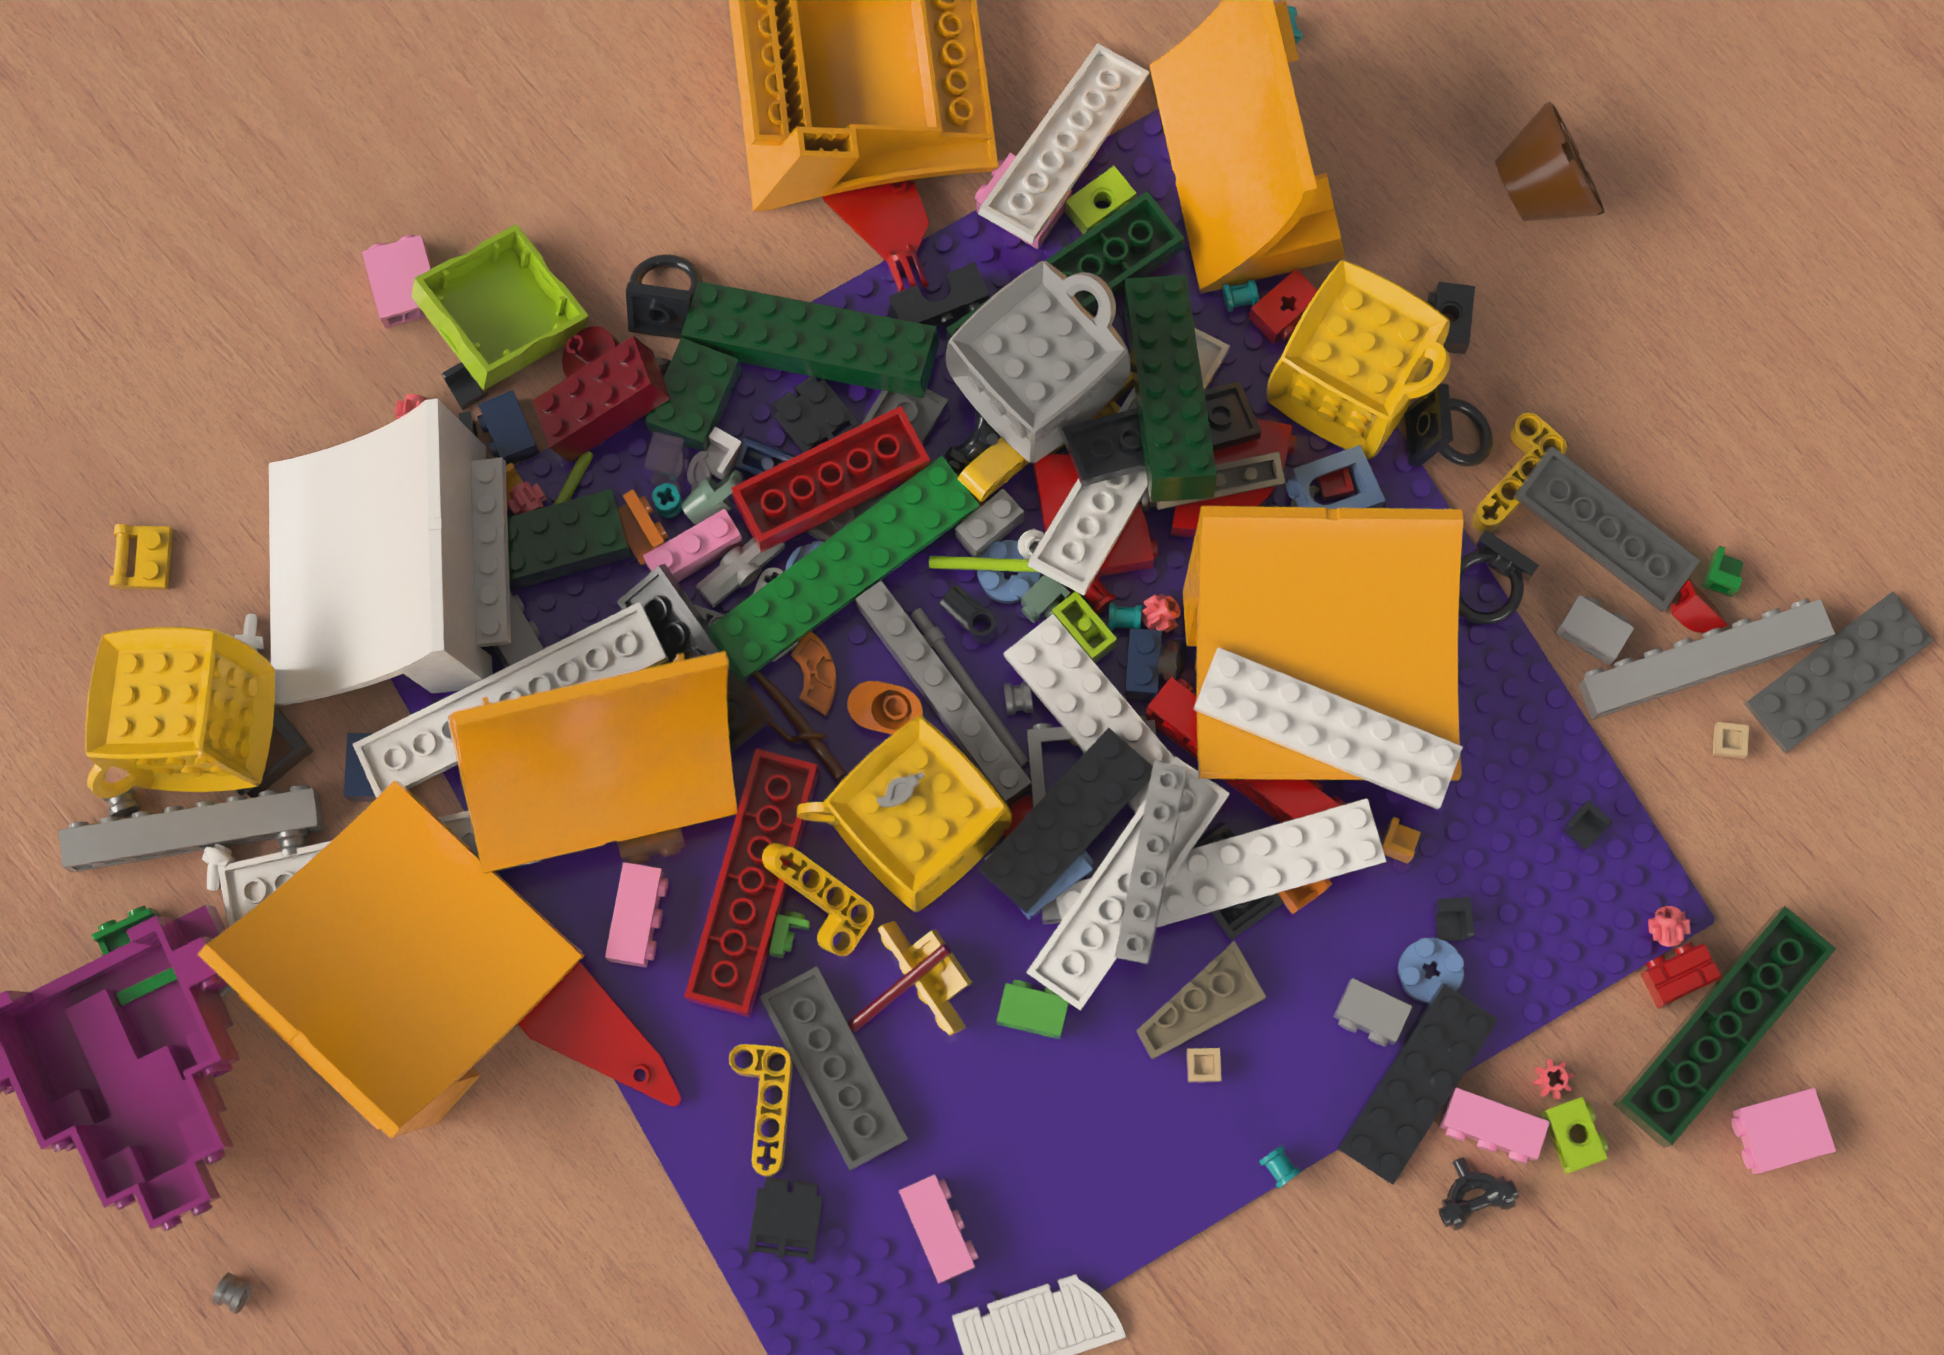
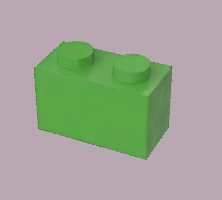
M1013 980V985L1005 984L997 1025L1060 1040L1068 1002L1047 987L1042 992L1033 990L1031 983Z

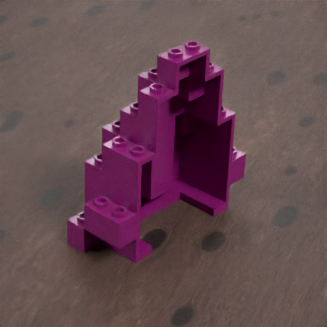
M204 905L178 919L154 916L126 930L131 940L130 943L31 992L6 990L0 993V1093L4 1092L5 1095L16 1092L41 1150L54 1149L55 1152H59L65 1149L67 1152L78 1149L104 1208L116 1206L117 1210H120L135 1203L137 1199L150 1229L162 1227L163 1231H167L182 1224L181 1217L191 1212L193 1216H197L212 1209L211 1202L219 1199L220 1195L206 1164L210 1165L225 1158L226 1154L224 1151L234 1147L219 1115L227 1111L213 1080V1078L233 1070L231 1064L240 1060L227 1031V1028L233 1026V1022L218 990L229 984L198 955L207 943L226 930L216 907ZM171 967L173 968L178 980L131 1001L126 1006L120 1005L116 993Z

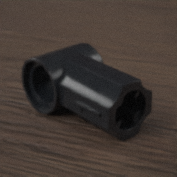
M959 585L951 588L944 595L939 603L940 607L970 633L971 638L978 644H988L995 639L998 629L995 616L991 611L984 609ZM980 621H987L991 624V627L984 632H979L974 628Z

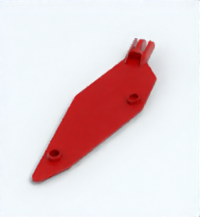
M913 180L870 186L822 196L823 201L888 263L898 292L905 290L899 275L901 271L904 273L908 287L916 286L911 271L913 266L922 288L929 286L917 255L929 226V220Z
M580 961L518 1023V1026L530 1039L668 1106L675 1107L681 1102V1095L662 1056ZM638 1069L645 1071V1079H640L637 1076Z

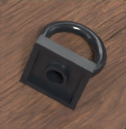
M670 254L656 255L638 264L633 270L626 288L628 332L681 339V333L698 281L703 282L699 269L689 260ZM674 267L684 271L689 276L691 286L689 290L642 284V279L653 269Z
M1440 383L1434 390L1418 398L1405 412L1408 465L1420 467L1439 452L1444 458L1454 464L1470 467L1485 461L1492 450V431L1485 416L1471 403L1457 398H1450L1449 385ZM1451 410L1465 414L1477 427L1480 435V446L1475 453L1463 454L1449 445L1453 441Z
M1485 530L1476 545L1480 550L1473 551L1461 558L1460 583L1466 570L1477 563L1485 562L1499 574L1510 578L1511 593L1507 602L1501 608L1492 612H1479L1465 603L1459 584L1458 614L1472 623L1491 625L1507 619L1516 611L1523 597V579L1529 581L1539 565Z

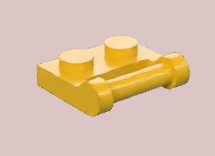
M114 525V536L117 538L114 574L110 576L109 586L116 589L168 590L173 529L170 526ZM129 538H138L134 577H126Z

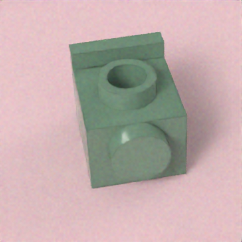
M1044 575L1021 597V606L1023 607L1021 611L1032 623L1040 622L1045 616L1047 618L1051 616L1052 610L1059 605L1060 601L1063 602L1068 598L1070 592L1061 583Z

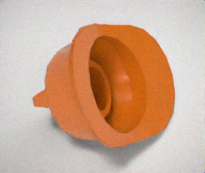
M866 681L858 684L848 697V711L851 718L858 725L867 729L892 735L915 717H923V707L920 699L912 691L901 685L881 681Z

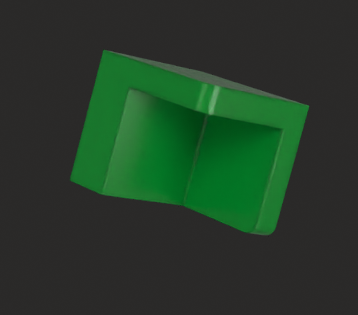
M1718 546L1712 553L1702 587L1733 597L1741 586L1743 578L1739 576L1743 562L1724 555L1725 547Z

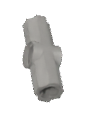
M752 538L743 547L737 546L729 551L720 561V566L696 585V589L706 602L715 608L738 587L744 588L752 583L760 574L761 568L785 549L784 543L782 542L761 553L754 538Z

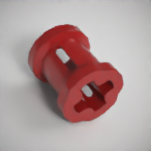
M1098 574L1085 595H1083L1097 615L1110 606V602L1113 603L1117 599L1114 593L1110 594L1102 585Z

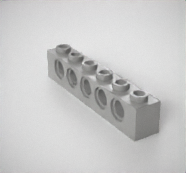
M1157 761L1153 763L1115 952L1116 958L1145 964L1150 962L1188 773L1187 767Z

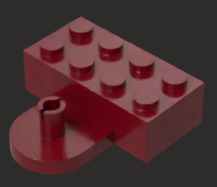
M590 326L580 330L572 338H569L562 356V368L566 379L533 399L549 449L568 462H571L670 399L654 352L634 336L619 344L617 338L605 328Z

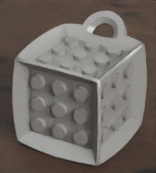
M1040 261L992 296L957 330L947 345L946 365L955 383L987 423L1030 463H1035L1064 443L1061 436L1063 427L1090 421L1118 393L1129 376L1130 355L1122 338L1112 326L1116 305L1109 286L1098 276L1086 272L1077 273L1067 278L1048 262ZM1078 291H1088L1097 299L1098 313L1095 318L1075 298L1074 295Z

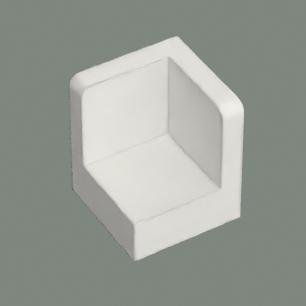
M714 427L709 435L711 445L706 451L709 453L706 462L712 475L723 480L734 468L742 442Z

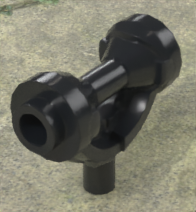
M977 410L974 413L976 419L975 429L966 442L957 447L950 446L944 455L947 463L959 475L973 460L991 445H995L998 442V433Z
M1462 1157L1452 1162L1459 1178L1450 1187L1447 1198L1441 1201L1442 1208H1439L1438 1212L1444 1226H1451L1456 1231L1467 1224L1466 1220L1472 1213L1488 1206L1500 1207L1501 1210L1515 1207V1199L1519 1198V1195L1512 1180L1506 1181L1503 1176L1495 1178L1479 1171L1471 1173L1465 1158ZM1472 1189H1483L1486 1191L1485 1194L1471 1200H1463L1465 1194Z

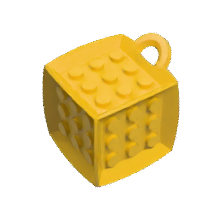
M1341 260L1316 292L1294 329L1281 358L1269 377L1266 390L1267 400L1286 416L1314 434L1346 450L1360 445L1366 458L1373 459L1380 452L1402 419L1412 399L1428 394L1446 377L1451 359L1443 345L1449 333V318L1395 282L1357 264ZM1433 361L1432 371L1424 378L1429 365Z
M146 627L105 633L101 637L95 657L87 700L85 753L95 763L88 775V787L95 796L107 799L121 795L133 786L166 791L215 792L245 789L260 785L268 758L273 729L275 668L264 656L247 643L215 629ZM112 766L128 772L123 779L117 782L108 783L105 780V775Z
M922 716L912 719L874 749L846 776L824 802L803 803L797 806L798 818L833 825L842 839L870 872L913 912L921 911L961 879L1004 834V830L1008 829L1012 822V814L1009 807L982 773L945 735ZM920 771L924 774L925 777L918 781L920 784L913 788L912 796L905 803L890 808L882 807L877 803V798L885 796L888 785L893 779L898 777L906 778L912 773L915 776Z

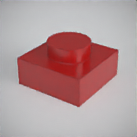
M1348 467L1317 478L1323 501L1351 495L1355 491Z

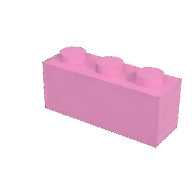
M723 509L643 555V558L650 572L657 566L666 564L675 579L680 582L723 557L733 548L742 546L743 541L741 534L727 511Z
M623 862L605 958L609 962L647 968L648 960H654L657 943L652 941L654 928H660L663 913L661 909H658L660 897L666 896L668 889V878H664L665 873L661 868Z
M1455 1088L1448 1099L1439 1127L1447 1130L1445 1135L1459 1141H1464L1465 1137L1478 1141L1477 1147L1495 1153L1496 1149H1500L1509 1153V1159L1527 1164L1528 1160L1534 1161L1538 1159L1550 1122Z
M932 1175L899 1190L938 1283L940 1284L974 1269L973 1261L978 1259L971 1240L964 1242L959 1230L965 1228L958 1210L951 1212L946 1199L952 1196L945 1180L938 1181L936 1176Z

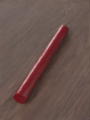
M945 943L941 944L848 1021L850 1029L857 1032L949 956L952 953L950 948Z

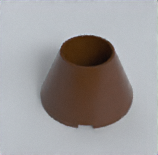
M1551 101L1544 104L1495 160L1502 182L1523 221L1600 215L1605 210L1589 172L1586 171L1579 156L1580 153L1563 119Z

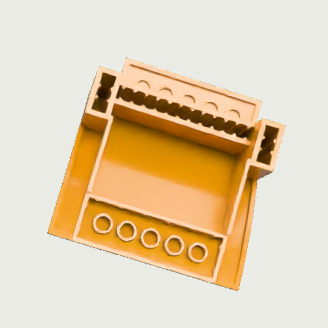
M729 0L753 212L773 210L826 195L870 186L937 176L993 172L999 167L976 0Z
M1223 0L1189 36L1149 65L1172 169L1176 176V187L1201 294L1222 289L1223 284L1235 286L1247 283L1248 280L1254 279L1255 281L1291 272L1295 269L1299 270L1346 258L1327 172L1315 176L1313 173L1288 63L1298 61L1299 57L1286 0L1273 3V0Z
M1201 506L1183 588L1186 645L1197 646V698L1215 652L1219 647L1460 746L1458 612L1464 521L1462 509H1327L1316 507ZM1197 711L1199 779L1365 780ZM1460 756L1451 780H1459L1461 777Z
M726 652L684 660V655L678 654L671 664L490 704L488 697L482 698L481 706L454 711L451 715H448V724L482 872H492L603 846L613 841H625L737 815L728 730V661Z
M393 781L313 859L240 920L207 943L198 953L215 972L240 994L238 997L377 1130L381 1129L390 1138L439 1123L481 1076L473 1066L503 1039L585 956L495 871L483 873L479 856L399 781Z

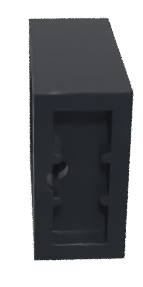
M275 705L273 725L291 745L293 750L263 774L260 785L238 789L236 791L239 795L243 796L246 793L251 798L258 797L260 792L268 789L313 752V749Z

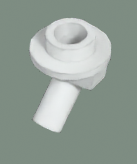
M1034 528L1024 532L1018 541L1019 553L1025 559H1030L1045 534Z
M247 614L243 635H235V638L247 643L256 651L257 649L263 650V637L255 636L258 617L255 614Z
M214 844L213 848L206 847L202 860L208 864L207 889L211 891L220 889L218 866L226 868L229 863L235 862V859L230 856L232 851L219 844Z

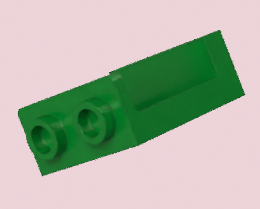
M146 906L135 908L127 913L129 917L119 922L110 920L98 926L99 931L92 934L91 937L94 942L99 944L104 956L130 943L131 940L126 930L154 916H160L158 910L151 907L146 908ZM171 967L116 993L120 1005L126 1006L131 1001L152 993L178 979Z

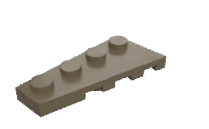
M1235 940L1137 1029L1136 1032L1151 1060L1266 999L1263 990Z

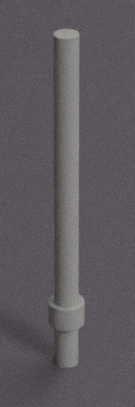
M921 608L915 610L911 617L923 632L924 639L938 653L959 685L1021 768L1025 766L1029 760L943 640L945 636L938 626L934 627Z

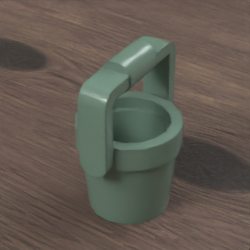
M735 469L718 484L710 477H705L699 482V486L681 503V507L688 518L697 525L723 509L727 512L730 511L733 506L727 496L732 493L731 487L742 483V472Z

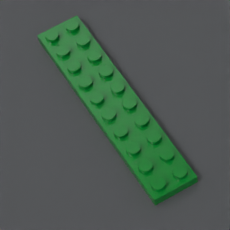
M940 456L709 627L747 680L854 601L858 596L980 508V505L969 490L958 480V476L943 456Z

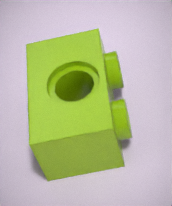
M1113 166L1065 200V213L1080 232L1085 234L1136 199L1137 193L1116 167ZM1106 201L1110 206L1106 209H1100L1095 206V203Z
M1075 591L1052 610V614H1054L1094 663H1097L1116 648L1117 638L1078 592Z
M1583 1097L1541 1112L1542 1118L1550 1122L1547 1130L1565 1174L1608 1159L1605 1153L1609 1151L1606 1139L1602 1133H1597L1593 1123L1596 1120L1595 1112L1589 1102L1585 1103ZM1572 1126H1578L1583 1130L1584 1140L1582 1143H1576L1571 1139L1570 1129Z

